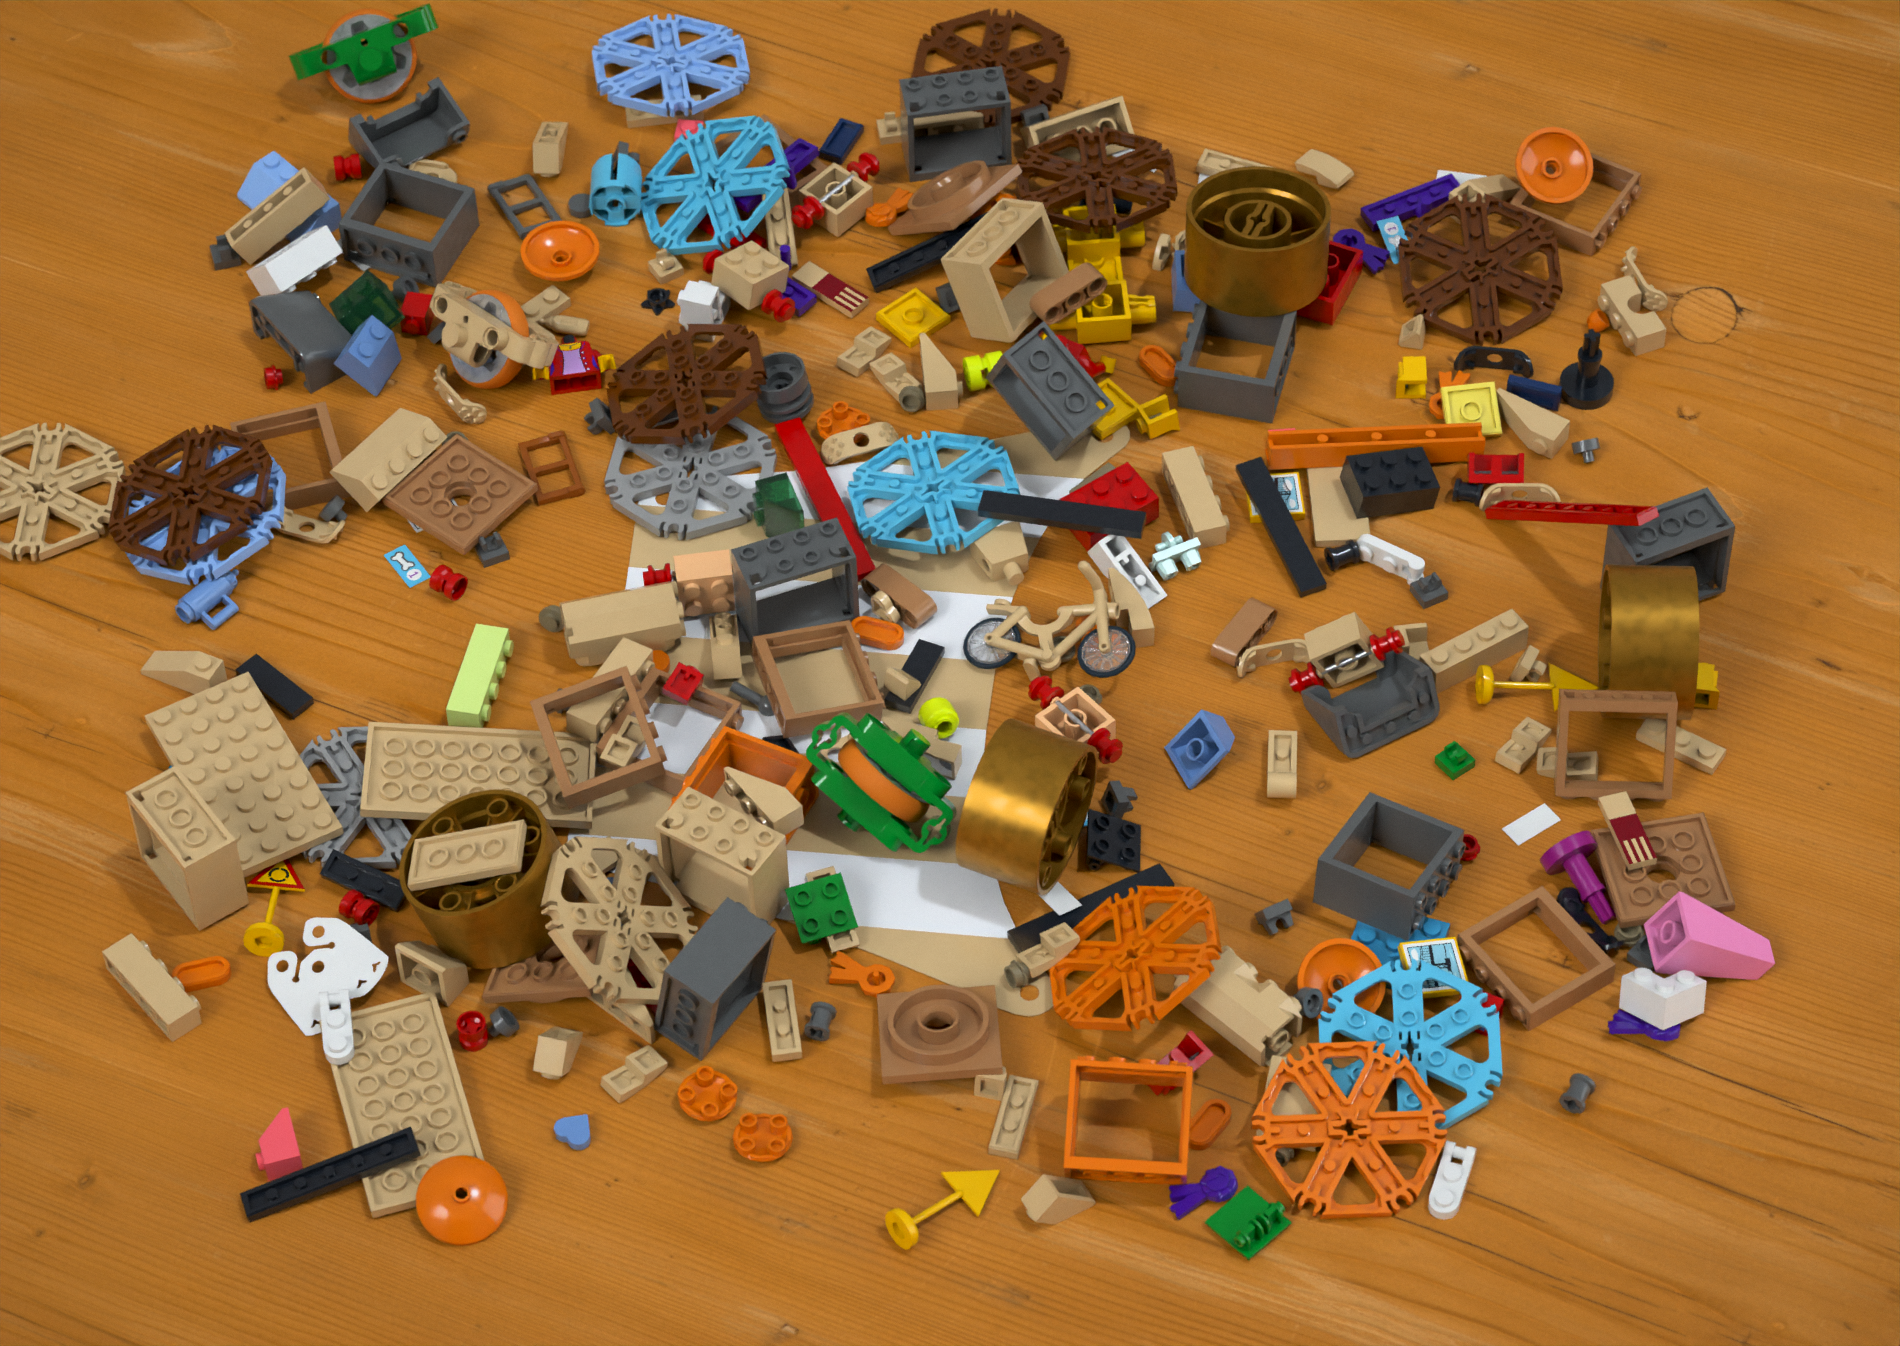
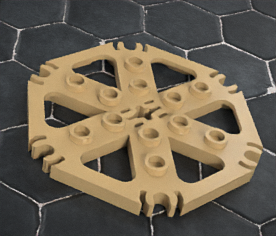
M39 423L1 437L0 488L4 490L0 491V521L18 514L19 519L14 540L11 543L0 541V554L13 560L16 552L17 560L21 561L23 554L30 553L32 561H36L38 555L41 561L100 538L99 534L103 535L105 533L102 523L109 524L117 480L123 482L120 476L126 474L123 461H118V452L115 451L114 447L65 424L63 431L61 423H57V427L53 431L48 430L47 423H43L41 429ZM25 444L34 445L29 470L1 456L4 452ZM67 445H76L94 454V456L59 469L63 449ZM100 482L111 483L109 500L106 506H100L74 493ZM50 513L81 529L79 534L54 544H48L44 541Z
M575 836L558 848L552 855L541 906H547V908L541 911L542 915H549L553 919L545 925L546 929L551 930L548 935L589 989L593 987L594 993L597 994L605 989L607 992L606 1000L610 1001L614 998L613 1003L658 1004L664 970L670 962L652 938H676L683 942L685 947L695 935L692 933L698 930L697 926H691L687 922V920L694 916L693 912L688 911L691 909V906L652 854L648 855L646 849L636 854L633 841L627 845L628 839ZM591 850L616 852L618 861L612 884L593 860ZM565 871L589 903L567 902L562 897L561 888ZM647 874L653 875L664 893L671 898V907L640 905ZM573 935L601 936L595 965L588 960L573 939ZM629 957L653 988H632L626 983L625 973Z

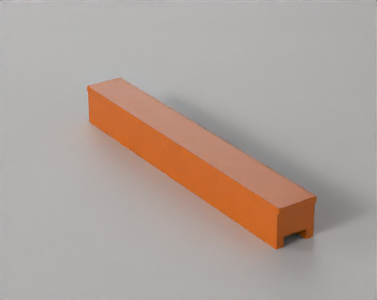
M1481 422L1268 431L1265 455L1268 470L1343 467L1345 458L1349 455L1423 447L1430 463L1465 462L1469 452L1484 454L1486 440L1482 436Z

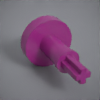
M1581 831L1561 840L1548 849L1540 858V863L1548 875H1556L1566 871L1580 893L1583 903L1589 902L1601 923L1605 925L1614 920L1616 914L1603 894L1606 891L1605 886L1600 883L1586 860L1596 850L1598 844L1590 831Z

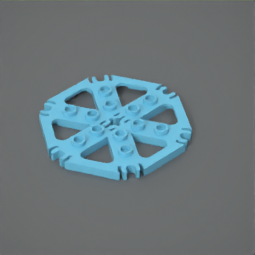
M756 115L704 121L706 129L699 123V130L696 134H692L688 129L686 130L687 138L683 133L644 178L646 181L642 183L647 192L641 193V210L651 241L659 249L666 248L667 253L670 252L671 255L712 252L716 249L724 251L722 243L727 248H730V240L733 237H736L739 242L743 241L741 232L746 238L785 192L783 189L787 185L782 178L790 177V173L787 171L790 170L779 135L770 122L767 121L765 123L761 117L757 118ZM741 132L719 158L715 146L717 136L725 133ZM771 146L776 161L773 165L745 168L761 148ZM685 154H689L695 173L667 176L680 158ZM713 180L715 181L714 187L716 191L713 190ZM765 194V200L755 209L753 215L748 220L741 221L733 197ZM683 202L663 227H660L656 215L657 208L665 203ZM709 213L715 231L713 239L704 242L687 243V237L705 215Z
M923 431L921 432L922 438L919 440L912 439L910 434L907 436V444L904 442V437L900 438L891 446L856 468V472H853L854 481L848 482V494L860 535L862 534L863 538L871 536L872 544H877V547L937 555V547L940 548L942 554L946 553L945 547L947 545H954L956 550H960V541L963 542L964 548H966L1005 520L987 518L971 531L965 532L959 528L953 508L978 511L983 490L1020 495L1007 450L1004 451L1002 445L996 449L994 440H989L987 437L929 431L930 438ZM950 448L968 451L941 470L936 453L939 449ZM899 458H907L910 461L914 476L879 471ZM997 469L1001 471L1005 486L1000 487L971 482L987 471ZM866 499L895 500L894 503L875 516L867 518L863 502ZM926 514L932 534L928 541L920 542L913 539H898L895 537L901 530Z
M1412 959L1409 970H1403L1400 967V960H1396L1395 972H1392L1391 961L1332 994V998L1328 999V1006L1333 1008L1335 1012L1329 1014L1321 1011V1019L1318 1018L1319 1043H1331V1038L1336 1032L1357 1042L1377 1041L1373 1053H1376L1379 1045L1384 1043L1386 1044L1383 1051L1385 1057H1392L1396 1050L1400 1051L1397 1064H1399L1400 1058H1403L1404 1054L1409 1060V1054H1407L1405 1048L1408 1044V1036H1411L1413 1047L1418 1049H1414L1410 1063L1426 1085L1428 1075L1467 1094L1464 1101L1444 1112L1446 1115L1445 1123L1435 1124V1127L1439 1130L1447 1129L1489 1104V1100L1493 1099L1494 1092L1486 1088L1487 1085L1492 1084L1496 1087L1501 1085L1503 1074L1499 1011L1496 1013L1495 1004L1488 1008L1481 1006L1482 1003L1488 1000V995L1486 992L1483 993L1482 988L1423 960H1420V971H1417L1415 959ZM1435 980L1457 990L1461 994L1462 998L1458 1003L1424 1022L1422 985L1425 981ZM1378 982H1388L1392 986L1394 1023L1357 1006L1354 1003L1355 996ZM1480 1027L1485 1028L1488 1032L1489 1058L1484 1063H1477L1445 1048ZM1417 1033H1420V1039H1417ZM1399 1034H1402V1040H1399ZM1332 1058L1324 1060L1323 1063L1332 1065L1331 1077L1346 1098H1348L1364 1067L1363 1061L1359 1059L1347 1067L1338 1068L1333 1064ZM1396 1079L1397 1111H1420L1422 1105L1408 1084L1402 1079Z

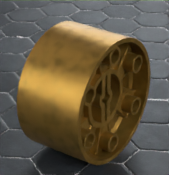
M1249 166L1233 168L1218 172L1204 179L1192 190L1186 204L1184 277L1187 286L1196 297L1207 305L1223 312L1240 316H1277L1296 311L1310 304L1321 294L1327 281L1331 206L1327 196L1309 179L1291 171L1273 167Z
M1607 564L1603 572L1599 610V690L1676 692L1678 701L1677 720H1690L1695 705L1699 660V596L1695 568L1693 566ZM1601 712L1602 718H1667V713Z
M1013 718L1004 721L989 741L966 795L956 838V860L958 865L1039 895H1046L1058 882L1073 854L1088 814L1098 768L1096 748Z
M508 790L474 792L442 806L416 829L406 844L400 860V885L405 896L444 954L462 961L470 968L493 969L504 967L532 956L552 941L548 935L551 930L546 929L545 925L553 919L549 915H542L541 911L547 908V906H541L552 855L562 845L539 807L528 797ZM524 820L526 823L527 831L520 872L415 891L409 889L407 883L415 839ZM565 871L561 895L567 902L577 903L579 888Z

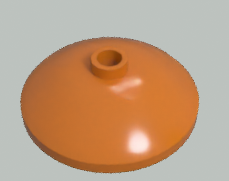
M1546 127L1531 133L1522 142L1516 154L1515 170L1521 186L1530 196L1547 204H1564L1576 199L1588 187L1593 174V160L1587 145L1579 136L1563 128ZM1546 167H1551L1554 173H1547Z
M553 221L542 224L533 229L524 238L521 245V259L525 268L533 275L549 281H568L584 275L593 268L600 254L599 241L593 231L580 223L572 221Z
M1347 938L1329 939L1312 948L1302 960L1297 974V990L1299 991L1303 987L1319 989L1323 995L1321 1011L1331 1014L1335 1010L1328 1006V999L1332 998L1333 993L1339 991L1333 987L1334 980H1339L1342 983V988L1382 965L1377 956L1367 946L1358 941ZM1378 982L1355 996L1354 1003L1374 1014L1383 1000L1386 982ZM1320 1014L1317 1017H1315L1316 1020H1318V1018L1321 1019Z
M452 1156L437 1162L424 1174L416 1193V1209L424 1228L436 1239L457 1246L472 1245L491 1236L503 1222L508 1207L506 1185L499 1172L486 1161L473 1156ZM463 1190L467 1193V1196L464 1199H459L456 1197V1193Z

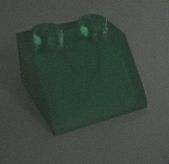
M369 270L329 303L337 320L351 335L371 315L389 329H393L405 318L387 284Z
M787 472L755 481L756 492L752 493V498L757 511H754L753 514L757 527L762 526L766 537L771 538L805 527L804 511Z

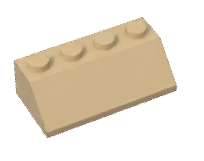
M1123 96L1113 97L1020 128L1026 150L1077 128V132L1080 134L1081 127H1085V131L1088 133L1094 132L1095 126H1098L1100 133H1102V126L1134 134ZM1112 144L1106 146V153L1110 155L1128 148ZM1068 147L1051 154L1080 162L1079 150L1075 147Z
M399 408L329 473L368 512L448 437L429 417Z

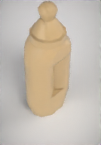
M564 315L550 316L539 320L540 324H545L554 332L576 336H586L590 323L584 318Z

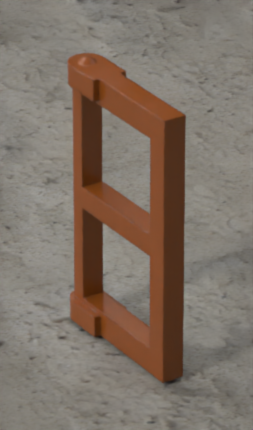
M563 430L518 443L529 479L537 483L538 491L535 492V496L539 506L585 494V487L582 484L566 434ZM558 443L561 444L565 460L533 468L528 451ZM569 468L575 485L542 494L537 477Z

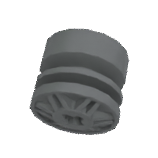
M776 352L764 356L768 379H765L766 385H759L762 393L756 399L762 417L768 422L775 424L798 417L803 418L813 407L814 395L802 359L796 354L789 352Z

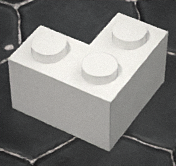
M689 280L685 289L679 292L677 304L681 308L679 323L685 327L686 331L689 328L687 324H722L731 306L730 297L721 292L719 287L711 285L710 282L701 280L694 282ZM708 334L696 336L697 339L713 342L716 337L709 336Z
M1637 968L1621 978L1619 1008L1661 1030H1665L1704 1013L1707 981L1687 970H1682L1672 976L1662 978L1652 973L1650 969Z

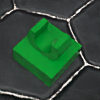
M1455 741L1445 746L1444 751L1435 756L1434 763L1452 780L1457 779L1475 767V759Z

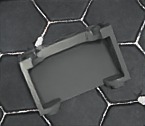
M439 77L427 82L429 90L424 95L421 92L417 93L414 102L376 120L370 115L366 121L361 114H358L349 119L348 140L350 144L375 169L381 161L404 168L450 145L460 144L467 139L470 122Z
M305 290L258 296L249 301L254 333L261 340L271 336L293 359L295 370L305 374L306 381L303 384L311 394L347 375L334 365V362L352 335L322 305L316 293Z
M1391 651L1386 653V660L1383 661L1384 667L1376 670L1377 678L1332 699L1325 687L1321 685L1309 687L1301 691L1303 704L1339 751L1349 758H1357L1436 719L1440 711V705L1430 667L1404 651L1398 655Z

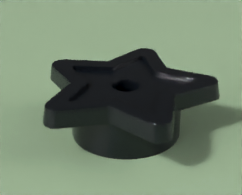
M662 288L648 290L647 299L641 303L642 308L652 309L657 316L664 309L675 307V303L669 299L670 290Z

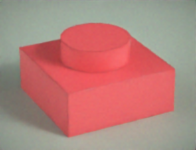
M678 119L674 141L682 133L687 138L686 130L688 129L692 134H696L699 130L698 124L701 123L704 126V121Z

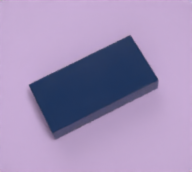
M840 118L819 149V158L842 165L863 134L864 125Z
M1509 375L1506 391L1542 408L1554 411L1559 410L1562 386Z

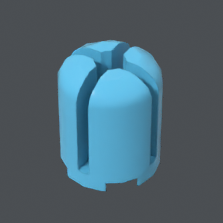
M612 153L602 156L592 167L589 209L592 216L594 213L597 218L605 221L607 226L618 227L627 225L628 221L634 218L637 213L640 214L642 170L637 161L629 155L618 153L617 180H615V174H613ZM614 200H618L617 207H614Z

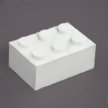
M327 225L306 232L246 271L261 296L288 293L296 289L295 285L302 281L306 282L316 276V272L320 269H326L336 263V256L343 251Z

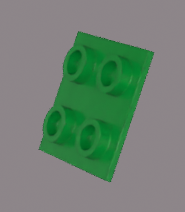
M841 872L785 889L802 944L810 942V945H815L821 942V938L858 928Z
M1247 1185L1209 1217L1205 1224L1246 1259L1250 1260L1290 1226L1292 1222L1283 1215L1285 1207L1281 1202L1277 1201L1276 1203L1271 1202L1269 1204Z

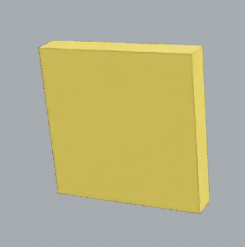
M1495 382L1440 388L1445 424L1481 422L1483 437L1502 435Z

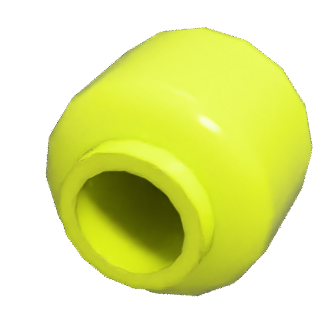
M936 697L929 699L919 710L918 719L920 724L937 729L938 739H945L951 736L959 726L958 714L953 705L945 698Z

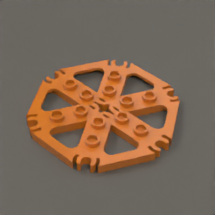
M1137 886V894L1131 887L1129 888V895L1124 899L1121 898L1119 893H1116L1114 895L1115 903L1111 896L1072 929L1080 937V942L1067 956L1049 969L1053 1007L1057 1015L1062 1020L1065 1019L1070 1027L1073 1026L1074 1029L1132 1031V1023L1138 1030L1140 1029V1022L1144 1018H1148L1149 1022L1154 1024L1156 1020L1154 1014L1160 1021L1211 976L1210 973L1214 972L1215 968L1210 961L1220 960L1218 952L1222 953L1215 906L1207 895L1203 897L1201 892L1194 887ZM1152 903H1175L1146 928L1144 910L1148 905ZM1106 921H1114L1116 942L1085 941ZM1196 923H1205L1207 942L1203 944H1172ZM1073 971H1097L1067 996L1066 977L1069 973ZM1153 974L1189 975L1188 981L1175 989L1168 999L1164 1001L1156 1000ZM1123 989L1125 1011L1122 1017H1093L1096 1009L1100 1008L1118 990Z
M1377 1041L1307 1043V1047L1301 1046L1299 1053L1303 1059L1300 1061L1295 1060L1290 1053L1286 1057L1287 1064L1282 1059L1252 1116L1251 1129H1260L1264 1133L1261 1136H1253V1149L1292 1205H1294V1201L1299 1195L1301 1197L1298 1209L1301 1210L1307 1202H1312L1315 1205L1312 1214L1314 1217L1319 1215L1321 1207H1325V1211L1320 1219L1391 1217L1392 1213L1398 1214L1400 1207L1396 1200L1403 1199L1408 1206H1411L1413 1203L1412 1195L1415 1200L1418 1199L1447 1141V1130H1439L1435 1127L1436 1123H1445L1446 1115L1444 1114V1108L1405 1054L1399 1064H1397L1400 1051L1396 1050L1394 1055L1389 1058L1383 1055L1386 1045L1384 1043L1379 1045L1376 1053H1373V1049L1377 1045ZM1355 1057L1363 1061L1364 1067L1348 1098H1346L1322 1064L1324 1060L1328 1058ZM1394 1079L1404 1080L1422 1105L1420 1111L1376 1112L1390 1083ZM1288 1082H1293L1299 1086L1318 1114L1274 1115L1272 1113V1106L1282 1087ZM1346 1123H1351L1352 1128H1357L1352 1136L1347 1135L1345 1130H1341L1345 1128ZM1421 1144L1426 1150V1155L1416 1175L1412 1179L1406 1180L1381 1145ZM1322 1147L1303 1183H1295L1289 1178L1275 1157L1278 1149ZM1350 1161L1353 1162L1375 1193L1376 1199L1373 1203L1339 1205L1334 1201L1333 1194Z

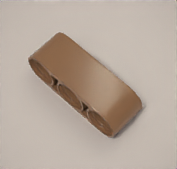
M1083 263L1034 294L1029 306L1047 325H1053L1102 294L1107 287V279L1091 263Z
M882 563L861 580V586L870 598L879 590L887 594L893 606L898 610L901 617L900 620L913 629L918 628L937 612V606L928 594L887 564Z
M1253 597L1250 598L1216 638L1211 648V656L1237 668L1240 663L1239 657H1242L1246 649L1257 646L1271 629L1277 617V609Z

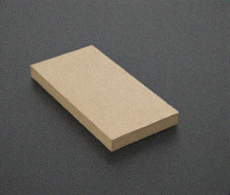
M1343 467L1306 468L1315 547L1341 546L1350 539L1356 543L1361 535L1370 534L1368 517L1356 518L1342 485L1340 474Z
M524 820L415 839L407 883L409 889L415 891L520 872L527 831L526 823Z

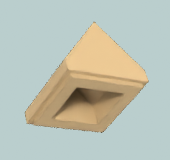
M1419 314L1402 325L1398 345L1422 350L1426 333L1423 315Z
M890 667L885 672L884 688L904 701L921 686L920 681L901 669Z

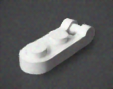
M1363 534L1356 541L1355 544L1359 550L1361 560L1368 561L1387 572L1407 579L1408 585L1419 580L1421 577L1424 578L1425 561L1421 557L1370 534Z
M349 989L339 990V993L328 994V991L319 992L325 1057L334 1065L345 1064L353 1058L355 1051ZM341 1004V1009L330 1010V1006Z
M1446 1141L1429 1195L1428 1209L1434 1217L1446 1220L1457 1214L1477 1148L1470 1146L1462 1148L1456 1146L1455 1142ZM1452 1158L1463 1160L1462 1165L1452 1163Z

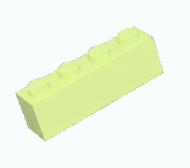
M483 624L475 625L446 707L448 726L483 728L485 721L488 722L490 720L491 702L498 697V682L500 678L505 676L506 659L512 656L514 642L510 640L508 628Z

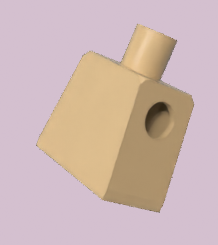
M1013 521L994 527L970 544L971 556L991 581L996 582L1007 578L1009 584L1017 585L1024 580L1023 572L1029 569L1028 551L1020 522Z

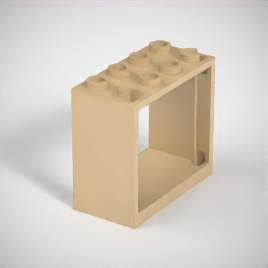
M1001 198L941 258L971 337L1006 343L1015 341L1037 317L1029 306L1033 295L1069 272L1043 202ZM1016 243L1027 275L1001 301L989 268Z
M177 765L126 792L141 857L199 931L249 904L235 838ZM155 853L156 857L151 860L148 856Z
M687 787L655 825L659 865L673 883L675 881L678 882L676 888L689 904L712 915L728 897L734 902L742 903L749 912L758 918L767 920V924L770 925L788 903L785 889L790 887L785 835L690 787ZM746 866H749V867L753 868V870L750 871V870L746 869L745 867H746Z

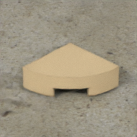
M1161 233L1153 258L1152 269L1163 270L1171 254L1170 235Z

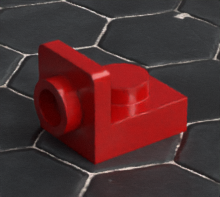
M679 662L665 683L662 693L687 706L698 687L702 686L704 675L697 668L691 665L686 666Z

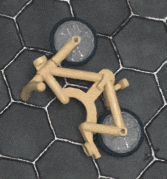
M1083 560L1079 562L1078 568L1091 584L1094 595L1093 604L1059 607L1057 610L1059 618L1056 621L1047 625H1038L1030 621L1031 615L1026 606H1011L1008 600L996 599L994 604H987L986 610L988 614L1009 617L1007 619L989 618L977 623L967 633L964 639L963 650L967 660L972 665L981 669L999 668L1010 662L1013 658L1023 660V667L1029 680L1032 682L1036 677H1041L1038 669L1039 665L1046 671L1058 668L1061 664V657L1095 625H1097V629L1084 637L1079 645L1077 654L1078 663L1087 674L1098 678L1118 675L1128 668L1133 661L1136 646L1133 637L1125 629L1109 625V618H1119L1120 604L1117 602L1108 603L1107 593L1100 577L1089 563ZM1090 615L1056 647L1054 646V634L1071 625L1075 616ZM1021 629L1029 635L1039 637L1041 649L1022 644L1019 630Z

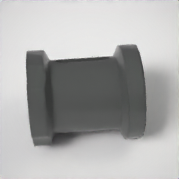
M814 1002L810 1008L812 1014L810 1022L804 1028L805 1035L812 1040L826 1041L830 1036L829 1026L831 1020L835 1018L837 1011L829 1003Z
M1576 1073L1571 1076L1569 1080L1570 1087L1566 1093L1560 1096L1559 1102L1565 1110L1571 1113H1582L1586 1108L1585 1101L1588 1095L1595 1091L1596 1085L1588 1076Z

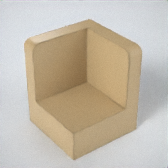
M1427 623L1397 625L1393 627L1395 631L1399 630L1404 638L1405 645L1402 646L1404 652L1420 660V655L1429 651Z

